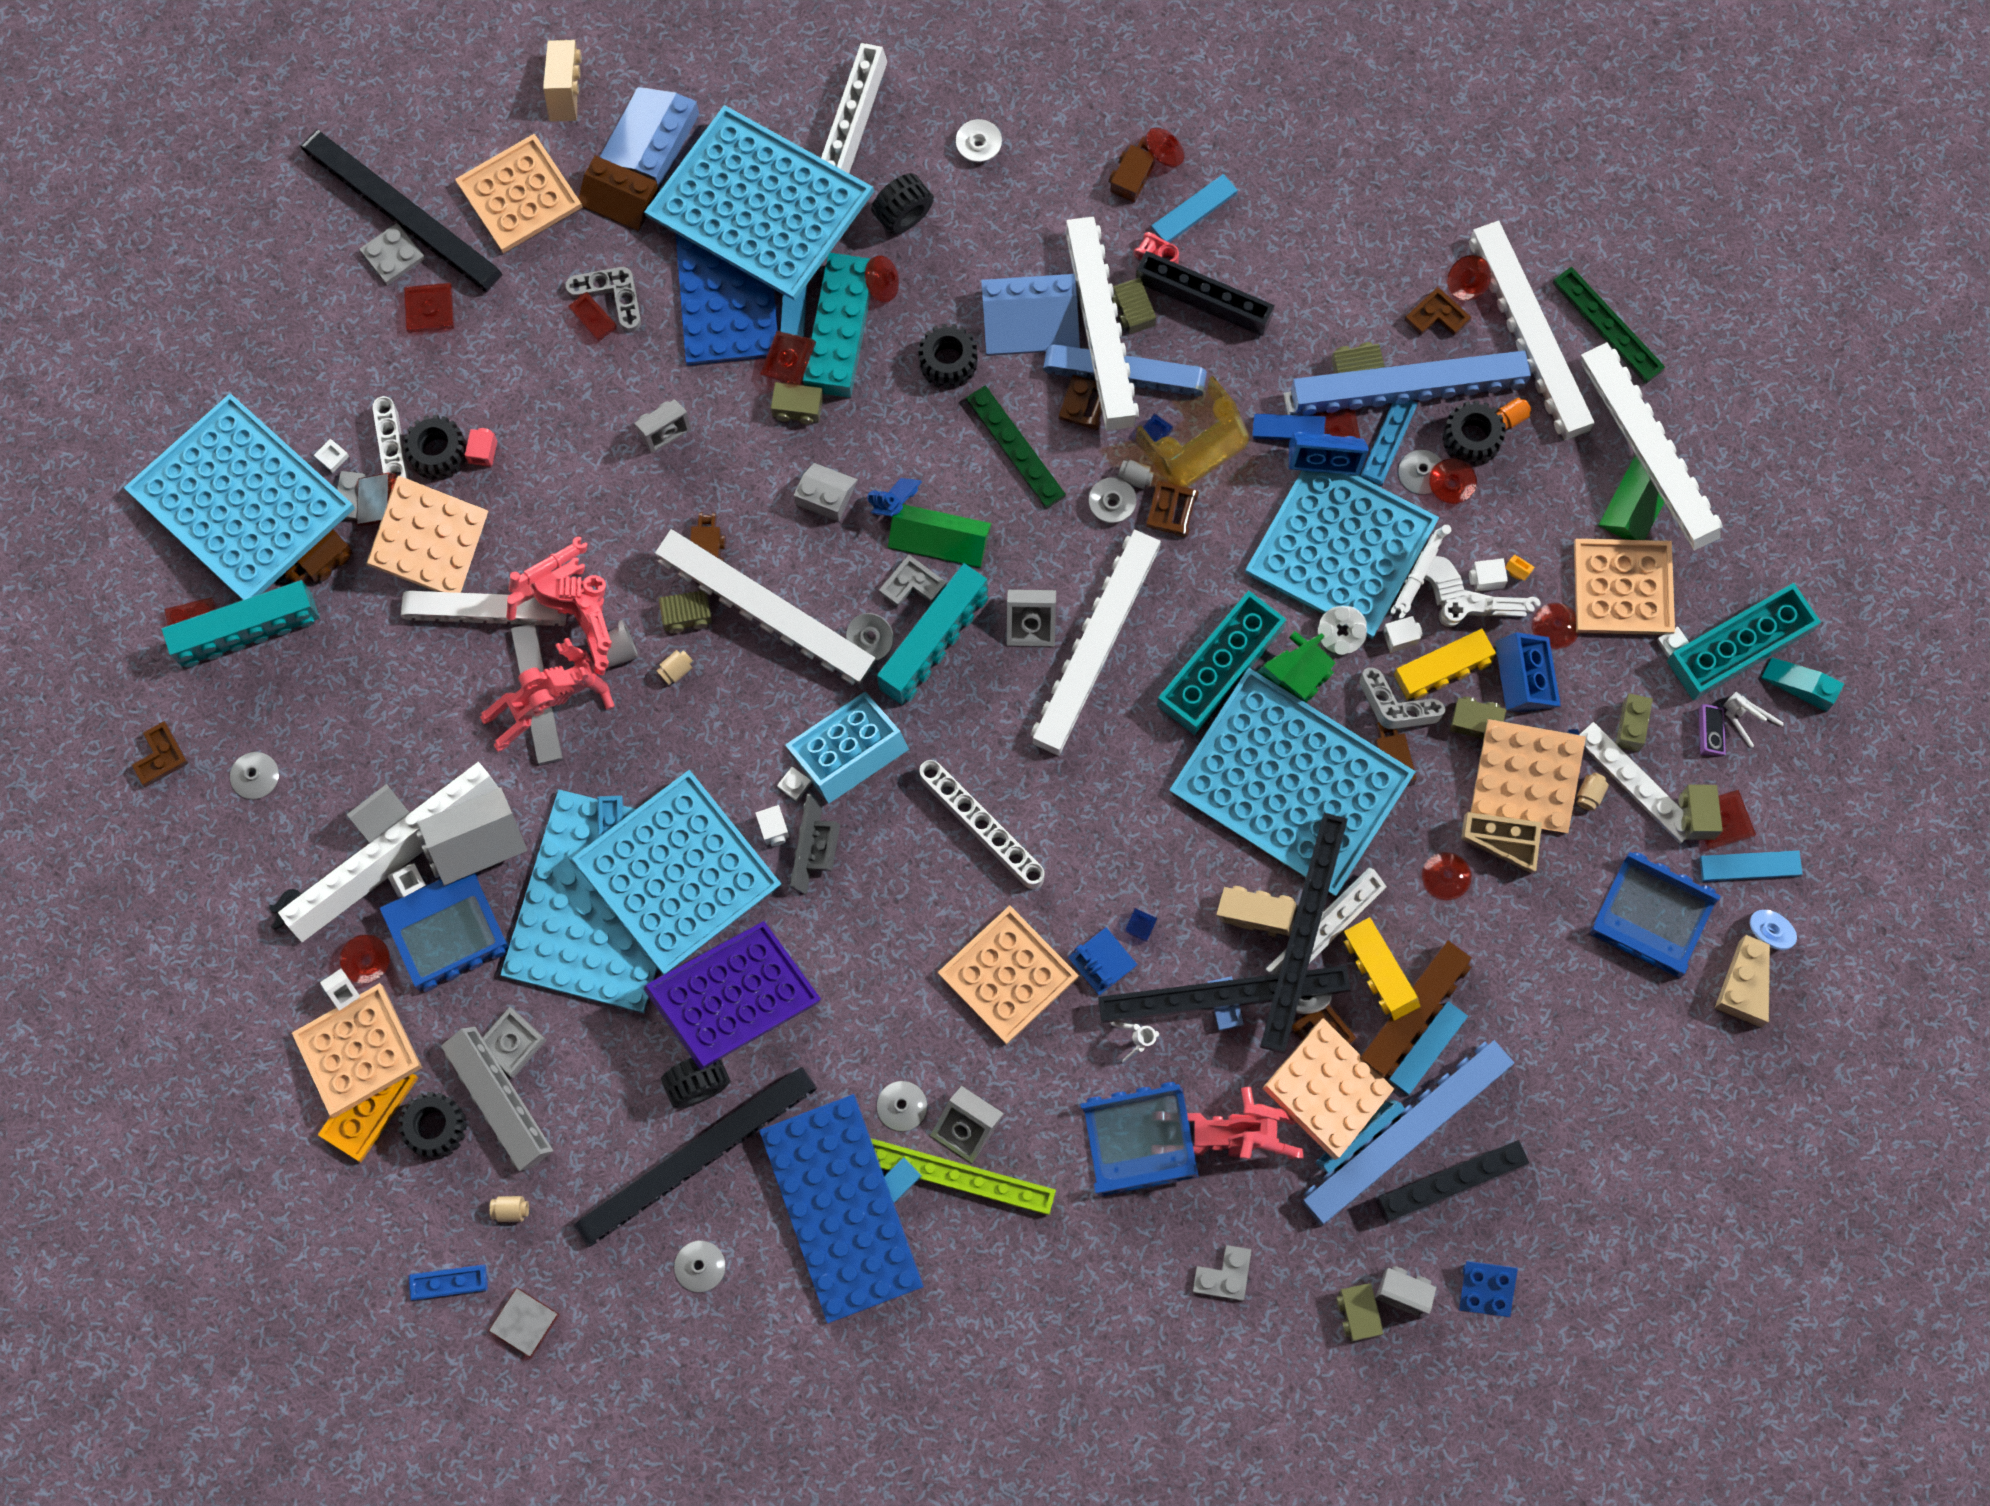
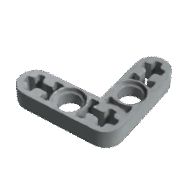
M618 267L574 275L567 280V292L575 299L614 292L622 329L627 332H634L640 328L641 317L633 275L628 268ZM622 274L626 277L624 283H621L619 280ZM609 276H612L614 285H611ZM602 278L606 280L605 286L602 288L595 287L593 283L596 279ZM588 280L591 289H587L586 281ZM575 283H579V291L574 290ZM624 295L633 297L632 302L628 305L622 304L620 299ZM626 311H631L632 318L634 319L631 325H628Z
M1366 668L1360 677V686L1379 723L1385 728L1396 729L1439 722L1445 713V706L1436 699L1397 703L1383 674L1378 669ZM1375 695L1385 697L1386 701L1378 700ZM1406 711H1413L1417 717L1408 715Z

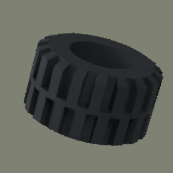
M907 173L891 181L879 192L873 201L871 211L890 234L896 235L909 230L924 218L934 202V195L916 174Z
M942 324V328H938V326L933 327V332L927 331L925 339H921L918 350L919 365L922 375L926 376L929 383L934 381V386L938 388L943 384L944 389H949V385H954L955 389L959 387L960 382L963 385L968 383V377L972 379L974 370H977L976 341H973L971 333L966 334L965 328L961 327L959 330L955 324H952V327ZM950 348L958 351L962 356L955 363L944 364L939 362L935 355L943 349Z
M1474 400L1473 404L1467 401L1464 402L1463 407L1458 405L1450 413L1444 427L1442 439L1444 440V448H1449L1448 455L1450 457L1455 455L1456 462L1459 463L1460 460H1463L1466 466H1469L1470 462H1473V466H1479L1481 461L1483 464H1486L1490 458L1493 459L1497 452H1499L1506 432L1504 431L1506 425L1502 423L1503 416L1496 414L1498 410L1495 407L1490 409L1488 403L1484 402V405H1481L1479 401ZM1467 425L1478 426L1484 430L1487 439L1479 442L1471 441L1463 435L1461 428Z
M433 415L431 419L428 416H424L423 421L416 420L414 422L416 425L414 428L411 426L408 428L409 435H405L404 440L406 443L403 444L405 454L416 472L418 471L420 476L425 477L426 475L429 480H434V476H437L438 480H444V475L450 478L453 476L452 472L454 470L457 473L461 470L460 464L465 465L466 459L464 456L467 443L460 428L457 427L453 420L449 421L448 417L445 416L440 419L438 415ZM436 439L448 441L446 449L441 454L436 456L423 454L429 442Z
M692 1057L671 1067L660 1079L673 1108H686L706 1101L722 1092L731 1082L721 1059L700 1070Z
M427 1092L425 1096L421 1093L417 1095L418 1099L415 1101L413 1099L409 1100V1107H403L401 1112L404 1115L399 1117L398 1120L401 1124L398 1130L402 1135L403 1143L414 1153L427 1159H433V1157L442 1159L445 1154L448 1156L453 1154L451 1150L454 1148L458 1149L461 1146L459 1141L461 1139L464 1140L466 1136L463 1133L464 1130H467V1124L464 1122L466 1118L461 1108L452 1099L441 1093ZM433 1112L442 1113L446 1119L444 1131L434 1139H424L419 1132L422 1119Z

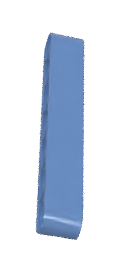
M1061 345L1047 346L1043 370L1046 373L1052 374V372H1055V375L1068 377L1077 375L1096 381L1090 350ZM1132 356L1124 357V362L1129 363L1130 366L1128 381L1133 383L1134 387L1145 388L1146 386L1148 387L1147 389L1164 392L1171 390V393L1190 396L1194 394L1197 397L1202 396L1204 393L1207 371L1201 367Z

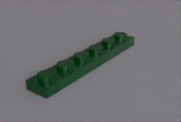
M1572 266L1553 280L1552 284L1603 339L1617 351L1619 356L1645 384L1664 371L1665 366Z
M985 385L967 396L966 401L1045 509L1065 498L1066 494L987 386Z

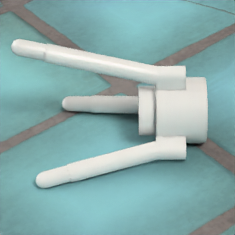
M1735 692L1723 705L1727 709L1725 715L1731 719L1750 748H1753L1754 744L1735 717L1736 714L1741 717L1748 711L1763 722H1766L1768 719L1781 727L1784 725L1783 722L1754 705L1738 692Z
M1111 1022V1025L1114 1027L1133 1031V1042L1137 1046L1122 1060L1124 1064L1139 1052L1144 1051L1145 1047L1154 1044L1156 1037L1159 1036V1032L1150 1026L1140 1027L1138 1024Z

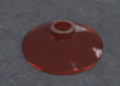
M1158 127L1152 128L1147 132L1145 138L1146 145L1156 160L1168 167H1178L1182 164L1185 157L1181 143L1172 133Z
M879 255L871 258L865 269L867 288L877 301L889 302L896 297L899 289V276L896 267L885 256Z
M1467 255L1460 258L1453 264L1448 273L1447 284L1450 292L1456 298L1464 301L1480 297L1490 285L1492 277L1491 267L1484 258L1478 255ZM1475 277V280L1470 283V280Z
M1450 458L1440 461L1433 467L1429 476V485L1432 493L1439 500L1449 504H1459L1465 502L1473 495L1477 486V477L1473 468L1468 463L1460 459ZM1454 481L1456 486L1450 487L1448 482Z
M1561 603L1546 604L1534 615L1532 621L1534 635L1549 637L1550 646L1553 649L1566 648L1573 644L1579 636V633H1576V613L1567 605ZM1554 621H1561L1562 626H1556Z
M1450 852L1435 854L1428 859L1423 867V884L1427 891L1438 899H1457L1466 893L1471 884L1472 875L1470 867L1457 854ZM1444 871H1450L1452 873V877L1446 878L1444 876Z
M368 934L358 935L350 939L344 945L340 954V966L345 975L350 980L361 984L371 983L382 977L388 969L390 962V953L386 944L380 938ZM365 957L371 958V962L368 965L362 963Z

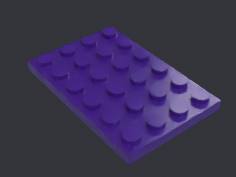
M765 921L646 984L643 989L700 1070L817 1005L821 1000Z

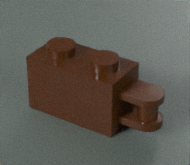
M1144 136L1137 147L1130 145L1127 152H1122L1118 161L1120 165L1117 171H1112L1108 180L1111 183L1110 192L1134 203L1155 166L1156 155L1154 153L1158 146V142L1154 141L1152 143L1147 141V138Z
M699 512L698 526H691L690 541L725 562L724 558H721V550L726 548V535H722L720 527H716V513L712 512V515H703V512ZM703 524H711V527H705Z
M332 529L285 573L284 577L293 583L302 580L306 584L312 579L317 584L320 580L328 579L332 574V570L338 565L341 566L347 563L353 552L348 544ZM304 570L305 573L300 576L299 573Z
M1377 722L1376 727L1379 739H1376L1374 746L1414 770L1405 733L1398 734L1397 728L1388 729ZM1384 733H1392V736L1385 737ZM1414 774L1407 786L1415 785L1417 780L1416 774Z

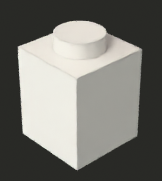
M1504 558L1474 563L1472 570L1469 571V580L1471 585H1475L1476 592L1505 588L1508 580Z
M1413 616L1385 624L1383 634L1390 653L1418 645L1422 637V630L1420 624L1415 623Z
M779 805L756 812L766 845L778 846L785 843V839L789 838V834Z
M414 863L408 864L387 875L398 897H405L425 886Z
M339 969L320 982L339 1011L360 997L342 969Z

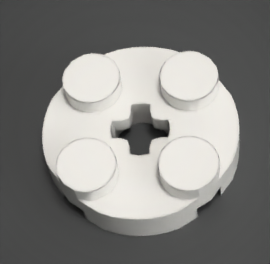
M1337 606L1331 608L1322 616L1318 627V634L1322 633L1325 636L1321 640L1322 644L1331 652L1340 655L1356 651L1366 639V619L1354 607ZM1338 624L1341 626L1348 625L1347 632L1349 634L1347 636L1337 633L1339 630L1337 628Z

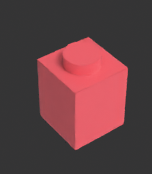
M485 428L470 430L465 457L469 464L492 467L497 446L495 434Z

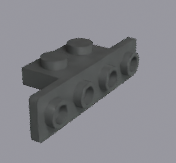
M807 794L806 802L803 806L804 814L802 825L799 829L794 869L790 877V887L801 894H807L811 871L832 872L840 824L837 822L820 821L823 800L814 794Z

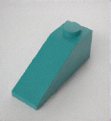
M1773 657L1761 679L1825 712H1828L1834 705L1844 686V683L1822 672Z

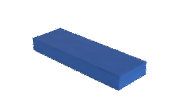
M1254 414L1252 437L1253 439L1291 440L1293 432L1323 435L1325 434L1326 418L1324 416Z
M486 1265L410 1274V1300L416 1301L488 1291Z

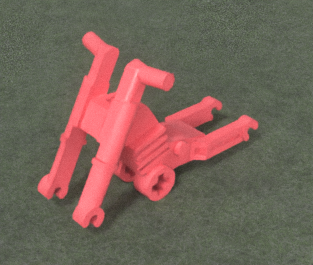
M576 537L571 545L555 554H550L548 558L525 570L523 574L520 575L518 572L510 574L508 590L512 594L507 599L506 618L508 620H515L517 606L533 597L540 604L558 610V614H561V612L563 614L569 613V615L574 614L578 625L581 626L586 635L595 664V672L598 675H605V669L609 665L606 655L612 643L602 615L606 583L603 578L596 575L588 576L584 581H581V577H578V579L576 577L569 578L573 574H582L585 568V564L578 566L579 559L574 557L587 551V543L581 545V537Z
M569 638L564 639L562 644L557 643L555 646L559 654L567 657L569 661H573L575 666L565 671L562 666L545 669L543 672H540L536 667L530 668L518 676L522 686L520 690L516 693H505L493 705L481 713L482 716L480 718L483 724L493 721L495 717L509 706L516 720V723L495 740L494 746L497 752L507 748L514 739L531 726L533 716L542 715L545 709L556 704H565L571 695L584 690L586 687L601 695L606 710L615 707L607 683L595 674L594 661L586 650L574 647Z
M1251 1087L1241 1088L1244 1103L1243 1114L1246 1115L1232 1114L1228 1117V1120H1223V1117L1214 1116L1213 1120H1207L1201 1113H1187L1189 1123H1195L1193 1148L1197 1156H1202L1209 1148H1212L1214 1151H1222V1148L1228 1149V1156L1250 1159L1252 1150L1260 1148L1275 1154L1285 1155L1287 1159H1303L1302 1148L1280 1143L1277 1138V1120L1290 1125H1295L1297 1122L1282 1109L1262 1104L1255 1105ZM1152 1112L1153 1122L1180 1123L1178 1113ZM1154 1145L1151 1148V1155L1182 1150L1184 1146Z

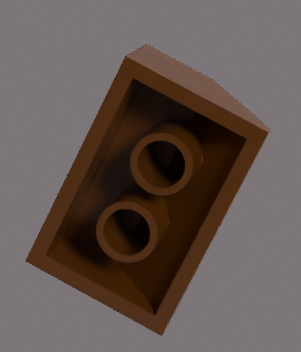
M595 155L584 173L578 199L583 208L639 232L647 217L644 212L659 193L656 181Z

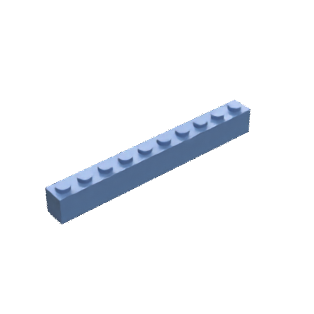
M1516 351L1293 379L1291 393L1296 415L1303 414L1309 416L1322 411L1333 413L1339 409L1349 408L1357 410L1363 406L1371 405L1381 407L1387 403L1394 402L1396 404H1404L1409 400L1428 401L1436 397L1451 398L1460 394L1471 396L1478 392L1488 391L1495 393L1501 389L1509 388L1519 390L1527 386L1531 374L1526 352Z
M1495 1040L1489 1045L1486 1041L1474 1050L1477 1054L1471 1060L1467 1057L1455 1066L1458 1070L1452 1076L1448 1073L1436 1082L1439 1085L1438 1088L1433 1092L1430 1089L1426 1090L1417 1098L1420 1101L1419 1104L1414 1108L1411 1105L1407 1106L1399 1114L1400 1120L1395 1124L1392 1121L1380 1130L1382 1135L1376 1140L1373 1137L1361 1146L1363 1151L1357 1156L1353 1153L1342 1162L1344 1167L1338 1172L1334 1169L1322 1178L1325 1183L1319 1188L1313 1185L1303 1194L1305 1196L1302 1202L1303 1206L1321 1227L1512 1067L1514 1062Z

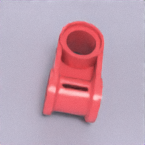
M1150 232L1144 234L1143 242L1133 252L1139 260H1142L1145 252L1149 251L1163 258L1170 256L1173 258L1170 261L1179 264V251L1177 247Z

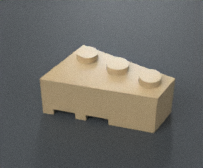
M575 40L548 41L543 89L549 121H577L578 79H580L578 63H581V50L576 48Z
M1467 812L1464 815L1461 839L1519 868L1534 873L1537 868L1542 822Z
M1233 886V888L1224 887L1216 915L1224 923L1252 931L1253 928L1268 931V935L1276 937V933L1290 937L1298 905L1293 898L1284 895L1276 898L1271 897L1269 893L1264 891L1252 893L1247 892V889L1240 886Z
M1745 935L1739 941L1715 1009L1761 1028L1769 1022L1770 944Z

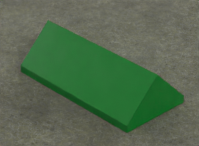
M1636 455L1598 525L1625 540H1645L1665 503Z
M905 504L902 505V510L892 517L888 548L960 564L965 563L969 566L981 568L991 523Z

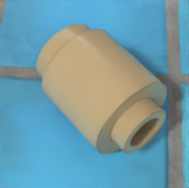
M676 650L660 664V668L656 671L670 685L673 681L676 683L692 669L690 663L693 660L684 650L681 653Z
M1598 773L1586 775L1577 794V805L1586 810L1595 811L1596 807L1600 806L1609 786L1606 778Z
M498 1196L497 1199H492L490 1202V1217L492 1220H497V1222H523L524 1217H528L529 1203L524 1200L523 1196Z

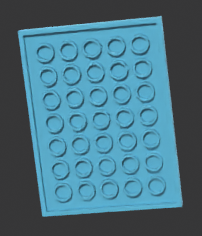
M724 105L644 213L653 221L795 301L872 196L874 188Z
M231 393L124 487L142 507L242 600L262 594L355 509L354 505Z
M1248 668L1169 791L1305 878L1324 812L1348 818L1329 888V893L1336 897L1416 771L1251 668Z
M558 789L500 975L508 979L645 1013L649 997L643 989L646 984L655 980L658 968L571 860L572 857L598 839L597 799ZM623 806V819L636 809Z

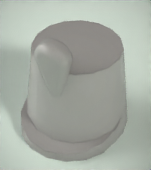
M619 620L618 627L608 632L609 638L612 641L611 648H608V654L606 655L609 661L608 668L639 658L625 622ZM585 638L584 644L585 646H589L587 639Z

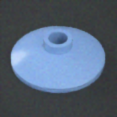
M1758 910L1751 916L1750 926L1753 933L1760 941L1770 944L1771 948L1787 950L1796 943L1797 935L1795 929L1780 914L1770 910Z

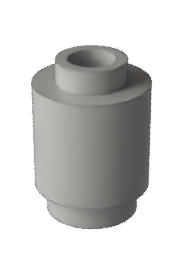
M1123 460L1118 478L1132 486L1145 489L1146 485L1151 486L1154 472H1151V466L1129 460V462Z

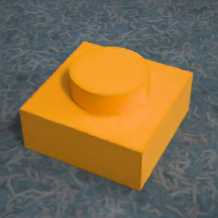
M1515 554L1505 566V569L1509 571L1508 573L1513 578L1524 581L1535 568Z

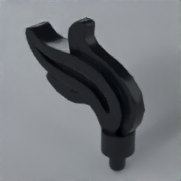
M288 889L282 894L275 905H269V909L277 913L275 922L271 925L272 929L277 930L285 924L278 912L303 893L295 889Z

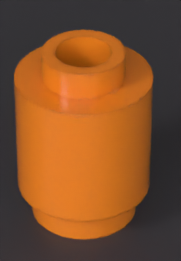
M1517 397L1499 408L1496 414L1503 416L1502 423H1505L1506 429H1512L1530 417L1531 408L1525 399L1521 400Z

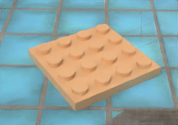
M535 134L455 179L457 185L502 253L509 251L583 208L581 202Z
M398 475L366 565L436 592L461 593L488 510Z
M1575 539L1576 633L1652 635L1675 633L1672 541Z
M1487 719L1470 813L1542 822L1541 829L1568 833L1586 736Z
M1010 905L938 971V975L1006 1045L1079 978V975Z
M381 983L360 994L358 999L340 1011L335 1008L292 1032L326 1109L332 1118L337 1117L422 1069L418 1057Z
M1322 1018L1262 1089L1336 1160L1340 1158L1394 1088L1381 1075L1360 1059L1361 1055Z

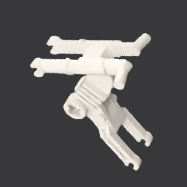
M1444 525L1431 536L1411 574H1409L1408 580H1405V586L1395 605L1391 608L1390 615H1394L1396 610H1399L1400 615L1398 618L1402 619L1408 613L1411 603L1420 589V585L1424 584L1423 579L1428 580L1432 584L1437 606L1441 605L1442 607L1439 612V620L1447 627L1456 626L1467 615L1525 617L1527 615L1526 612L1532 613L1535 610L1531 603H1534L1535 607H1539L1541 603L1536 597H1492L1464 590L1461 576L1453 564L1444 557L1436 556L1442 539L1451 532V527ZM1449 609H1452L1453 613L1457 614L1456 618H1453L1452 613H1448Z

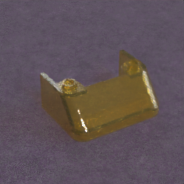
M1214 376L1209 378L1207 393L1215 402L1213 414L1218 422L1185 445L1181 446L1172 437H1163L1154 442L1141 425L1137 427L1136 443L1168 483L1190 487L1241 452L1248 445L1249 434L1236 403Z

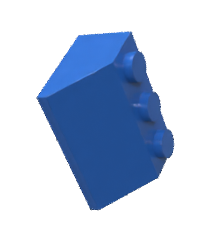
M1293 432L1289 443V469L1359 476L1368 454V445L1364 439L1353 436L1338 437L1330 434L1317 435L1307 432Z
M1516 632L1496 640V655L1506 710L1529 712L1560 707L1549 637Z

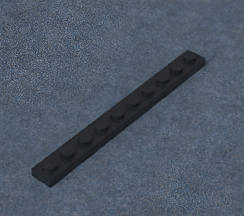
M1325 812L1323 814L1260 1048L1285 1054L1348 818Z
M1347 965L1307 970L1300 998L1350 992ZM1280 974L1098 997L1101 1023L1272 1002Z

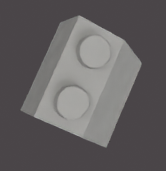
M675 399L662 403L657 410L640 416L637 422L634 423L637 433L651 453L692 430L685 408Z
M813 463L803 474L794 493L795 505L839 522L858 479Z
M1008 590L1007 646H1055L1056 590Z
M386 784L348 813L347 816L371 843L410 813Z
M961 1086L947 1103L930 1136L973 1163L994 1132L1004 1113Z
M1393 1266L1392 1269L1387 1268L1385 1270L1375 1299L1424 1318L1430 1314L1437 1287L1432 1286V1281L1427 1278L1417 1276L1415 1279L1408 1276L1406 1270Z

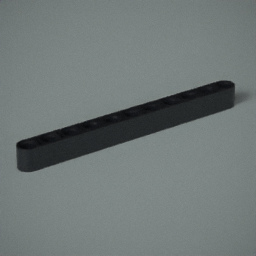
M316 129L300 145L301 149L308 156L312 155L314 161L323 168H328V171L340 181H345V184L358 195L362 194V198L375 208L379 207V211L393 222L396 220L399 226L410 235L413 233L414 238L427 248L431 247L430 250L444 261L448 260V264L462 275L465 273V277L479 288L483 287L482 290L484 292H488L503 276L493 263L321 131Z
M803 1067L795 1070L574 1224V1228L587 1247L595 1245L597 1239L599 1241L618 1229L619 1224L622 1226L638 1215L639 1210L644 1211L661 1199V1195L664 1197L680 1186L682 1180L685 1182L703 1170L702 1166L707 1167L723 1156L724 1151L727 1153L745 1140L744 1137L749 1138L766 1126L764 1123L767 1122L769 1124L785 1113L787 1107L790 1109L807 1097L806 1094L809 1093L811 1095L816 1091L817 1086Z

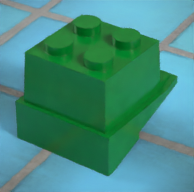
M1294 631L1289 639L1299 647L1292 652L1284 651L1268 661L1257 673L1307 703L1318 692L1319 689L1316 686L1320 687L1334 673L1331 668L1336 662L1318 646V643L1325 637L1322 633L1307 641Z

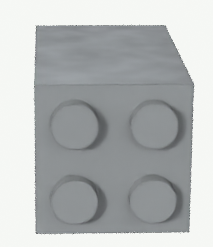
M501 787L418 821L421 831L417 832L422 849L430 863L435 878L441 877L444 885L528 851Z

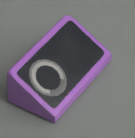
M1702 704L1699 708L1700 755L1725 756L1724 708Z

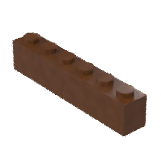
M1448 940L1412 988L1418 997L1421 1007L1395 1021L1391 1016L1360 1059L1383 1078L1386 1074L1391 1077L1399 1067L1396 1061L1400 1055L1406 1057L1414 1045L1410 1043L1415 1035L1419 1038L1429 1026L1425 1023L1430 1015L1435 1018L1443 1007L1440 1001L1444 996L1450 998L1458 987L1454 982L1459 976L1464 979L1472 967L1468 964L1472 957Z

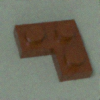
M1437 287L1405 316L1404 321L1421 336L1437 321L1455 336L1471 321L1472 317Z
M165 721L143 732L153 753L132 764V767L142 785L147 787L188 764Z

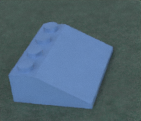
M637 87L600 157L656 181L659 189L699 116L697 101L673 92Z
M1075 274L982 280L986 355L1046 352L1049 345L1080 348Z

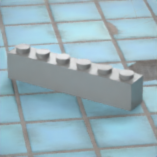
M476 1027L460 1029L441 1045L446 1059L456 1069L460 1081L466 1085L471 1093L472 1100L481 1109L485 1121L492 1127L497 1135L498 1142L506 1149L512 1164L519 1171L533 1168L553 1152L550 1144Z

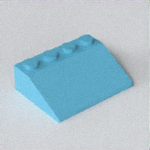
M863 692L785 745L828 804L909 750L901 731L866 692Z

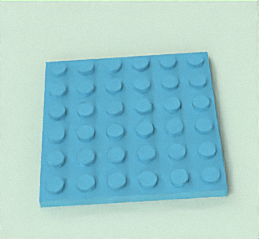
M1302 470L1248 564L1245 574L1323 614L1337 606L1356 608L1366 619V636L1373 639L1439 517L1357 475Z
M690 770L571 858L583 876L663 975L669 973L781 886L780 881Z

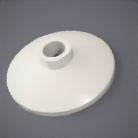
M981 119L965 123L956 135V146L959 153L967 160L973 162H984L992 159L997 155L1002 144V137L998 128L993 123ZM976 142H982L983 145H982V146H975V143H976Z

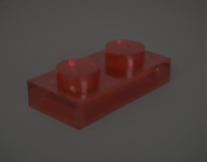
M587 292L569 305L570 311L598 342L617 328L614 321Z
M209 597L164 610L167 625L170 626L216 609L213 598Z

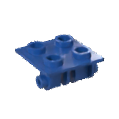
M900 478L889 492L870 491L867 495V500L874 507L870 513L889 517L897 515L902 510L903 503L917 493V487L922 481Z
M1107 927L1083 946L1081 944L1076 947L1074 953L1068 957L1098 995H1101L1137 966V963Z
M1466 1261V1265L1464 1264L1463 1266L1464 1279L1459 1310L1510 1317L1518 1268Z

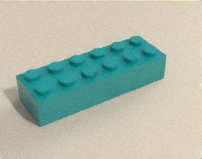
M829 253L803 378L804 386L822 388L823 394L851 398L876 273L875 259Z
M963 563L878 673L879 690L901 705L906 700L910 702L917 693L915 688L920 682L925 683L932 673L930 670L935 663L939 664L946 655L945 649L949 644L953 646L960 637L958 632L963 626L968 627L974 619L975 615L973 613L978 607L980 609L983 608L988 601L989 589L987 578Z
M300 580L161 629L170 656L181 666L193 667L198 665L202 659L219 658L225 651H239L251 642H265L269 639V636L274 634L285 635L290 633L292 628L311 626L320 617L312 593L303 581Z
M1792 583L1672 652L1667 663L1692 700L1695 701L1814 632L1821 621L1795 583Z
M1248 590L1158 697L1157 707L1195 736L1237 686L1247 669L1252 668L1283 631L1287 619Z

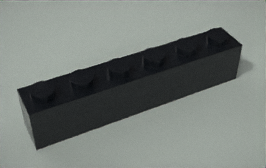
M1149 251L1145 252L1136 270V279L1141 278L1144 286L1258 335L1264 336L1273 317L1275 305Z
M1517 1140L1379 1197L1376 1203L1387 1225L1525 1168L1529 1161L1520 1141Z

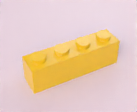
M1480 629L1397 668L1394 677L1407 700L1413 697L1415 700L1426 696L1428 694L1427 691L1436 688V690H1440L1456 677L1458 680H1461L1470 675V671L1477 667L1479 670L1490 666L1496 652L1483 629Z
M1369 917L1345 930L1344 934L1347 940L1343 943L1349 954L1355 953L1358 958L1355 963L1362 975L1366 973L1370 980L1367 981V984L1373 995L1378 993L1382 999L1379 1001V1005L1384 1014L1390 1013L1395 1021L1421 1007L1417 995L1371 918Z

